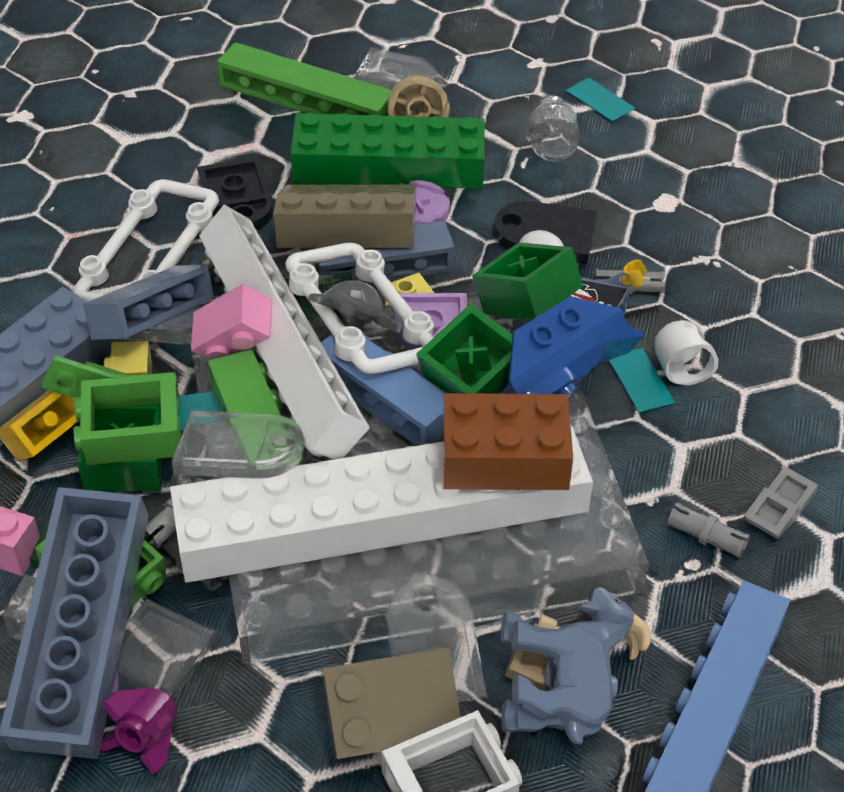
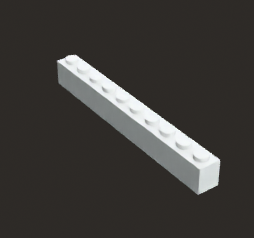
M223 205L199 235L206 248L204 252L215 265L214 271L222 279L226 293L241 284H245L272 298L270 338L256 345V353L264 360L268 368L267 374L276 383L280 391L278 395L288 406L292 414L291 421L300 429L305 439L303 444L307 450L319 458L323 457V455L332 460L344 458L370 427L293 293L290 291L289 286L251 220L230 207Z

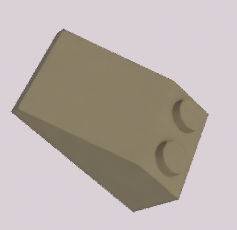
M449 648L321 669L333 753L336 759L381 752L461 718Z

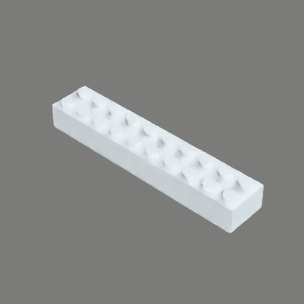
M571 425L573 466L569 490L444 489L443 442L171 486L170 490L185 583L589 512L593 480Z

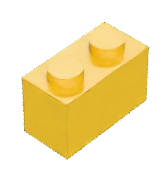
M48 390L0 427V439L17 461L34 457L79 421L75 415L74 398Z

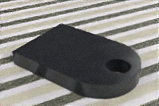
M260 157L197 167L200 186L215 191L219 198V203L212 213L213 217L223 205H226L243 216L250 217L248 219L251 220L256 231L269 223L273 216V200Z
M518 201L504 206L497 213L494 234L499 244L509 250L529 232L537 230L548 231L557 236L565 247L573 248L577 263L587 264L597 211L534 201ZM512 223V224H516V225H518V226L509 227V226H506L505 224Z

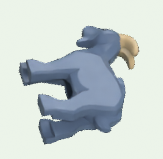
M601 587L592 590L589 593L588 603L579 606V610L591 615L592 621L576 622L558 629H549L528 624L519 615L506 612L501 617V641L511 642L512 649L540 653L547 658L545 667V686L547 691L537 689L529 679L516 675L512 680V701L506 700L501 706L502 731L508 733L518 731L535 732L543 727H554L566 731L567 736L574 744H582L583 737H589L600 730L603 721L613 709V700L617 694L618 682L616 677L611 675L609 650L625 638L629 646V659L634 660L639 651L645 652L650 647L651 633L648 625L633 612L627 603Z

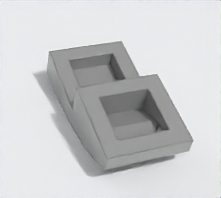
M784 466L769 488L764 487L744 515V520L778 539L793 524L814 497L818 484Z

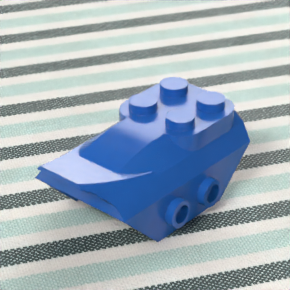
M570 296L514 331L512 335L509 381L501 394H568L569 398L578 389L576 386L587 376L593 367L628 354L644 337L643 331L636 330L627 323L621 308Z

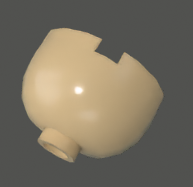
M422 75L408 76L396 83L389 93L387 104L389 116H440L448 118L450 109L446 93L439 83Z

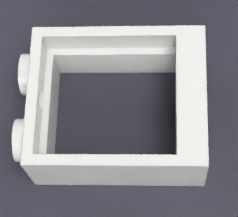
M478 710L382 751V774L391 792H423L412 772L413 770L471 745L495 788L486 792H519V787L522 785V777L516 763L512 759L506 760L500 749L501 740L497 730L492 723L486 725Z

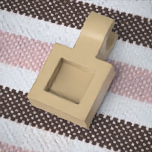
M542 614L538 624L535 623L534 626L555 629L557 620ZM514 649L504 676L511 679L516 675L524 676L537 689L545 691L547 658L540 653Z

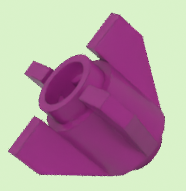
M157 688L120 690L111 693L101 704L113 721L117 720L115 729L102 740L101 749L106 751L118 747L119 744L130 752H141L145 749L139 757L151 774L158 772L167 761L173 721L177 718V709L171 696Z

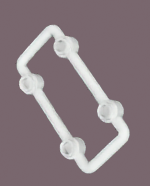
M166 179L154 181L146 190L138 189L134 191L128 201L131 211L97 256L90 255L81 260L79 266L81 278L75 285L73 293L87 302L104 296L88 291L91 287L99 286L108 279L109 273L106 266L139 221L150 218L156 213L157 205L155 199L162 192L204 202H196L188 207L186 213L187 227L158 268L143 272L138 281L176 266L197 234L202 233L214 218L212 213L219 203L216 192L207 188Z
M350 242L297 252L287 258L285 265L290 273V291L296 295L306 296L308 299L310 293L322 294L318 289V272H316L315 267L311 264L353 257L356 260V276L363 281L373 282L403 321V338L411 344L422 346L404 352L369 359L365 354L366 339L360 329L352 326L345 327L331 307L309 300L335 337L334 353L338 358L352 361L355 367L365 374H378L419 364L416 353L434 338V323L426 312H413L384 275L385 261L380 252L365 250L361 245Z

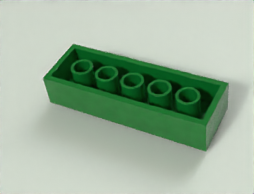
M296 113L291 147L292 182L294 184L410 185V181L420 180L431 182L441 188L483 189L485 119L472 117L444 118L440 116L411 117L408 115L379 116L375 114Z

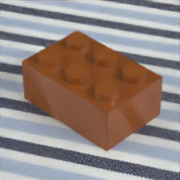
M444 393V489L569 490L573 466V447L568 394Z

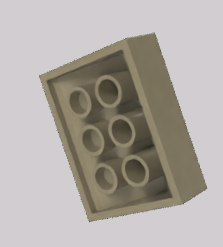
M285 185L277 194L274 208L277 248H322L350 242L359 244L363 248H414L417 187L416 185Z

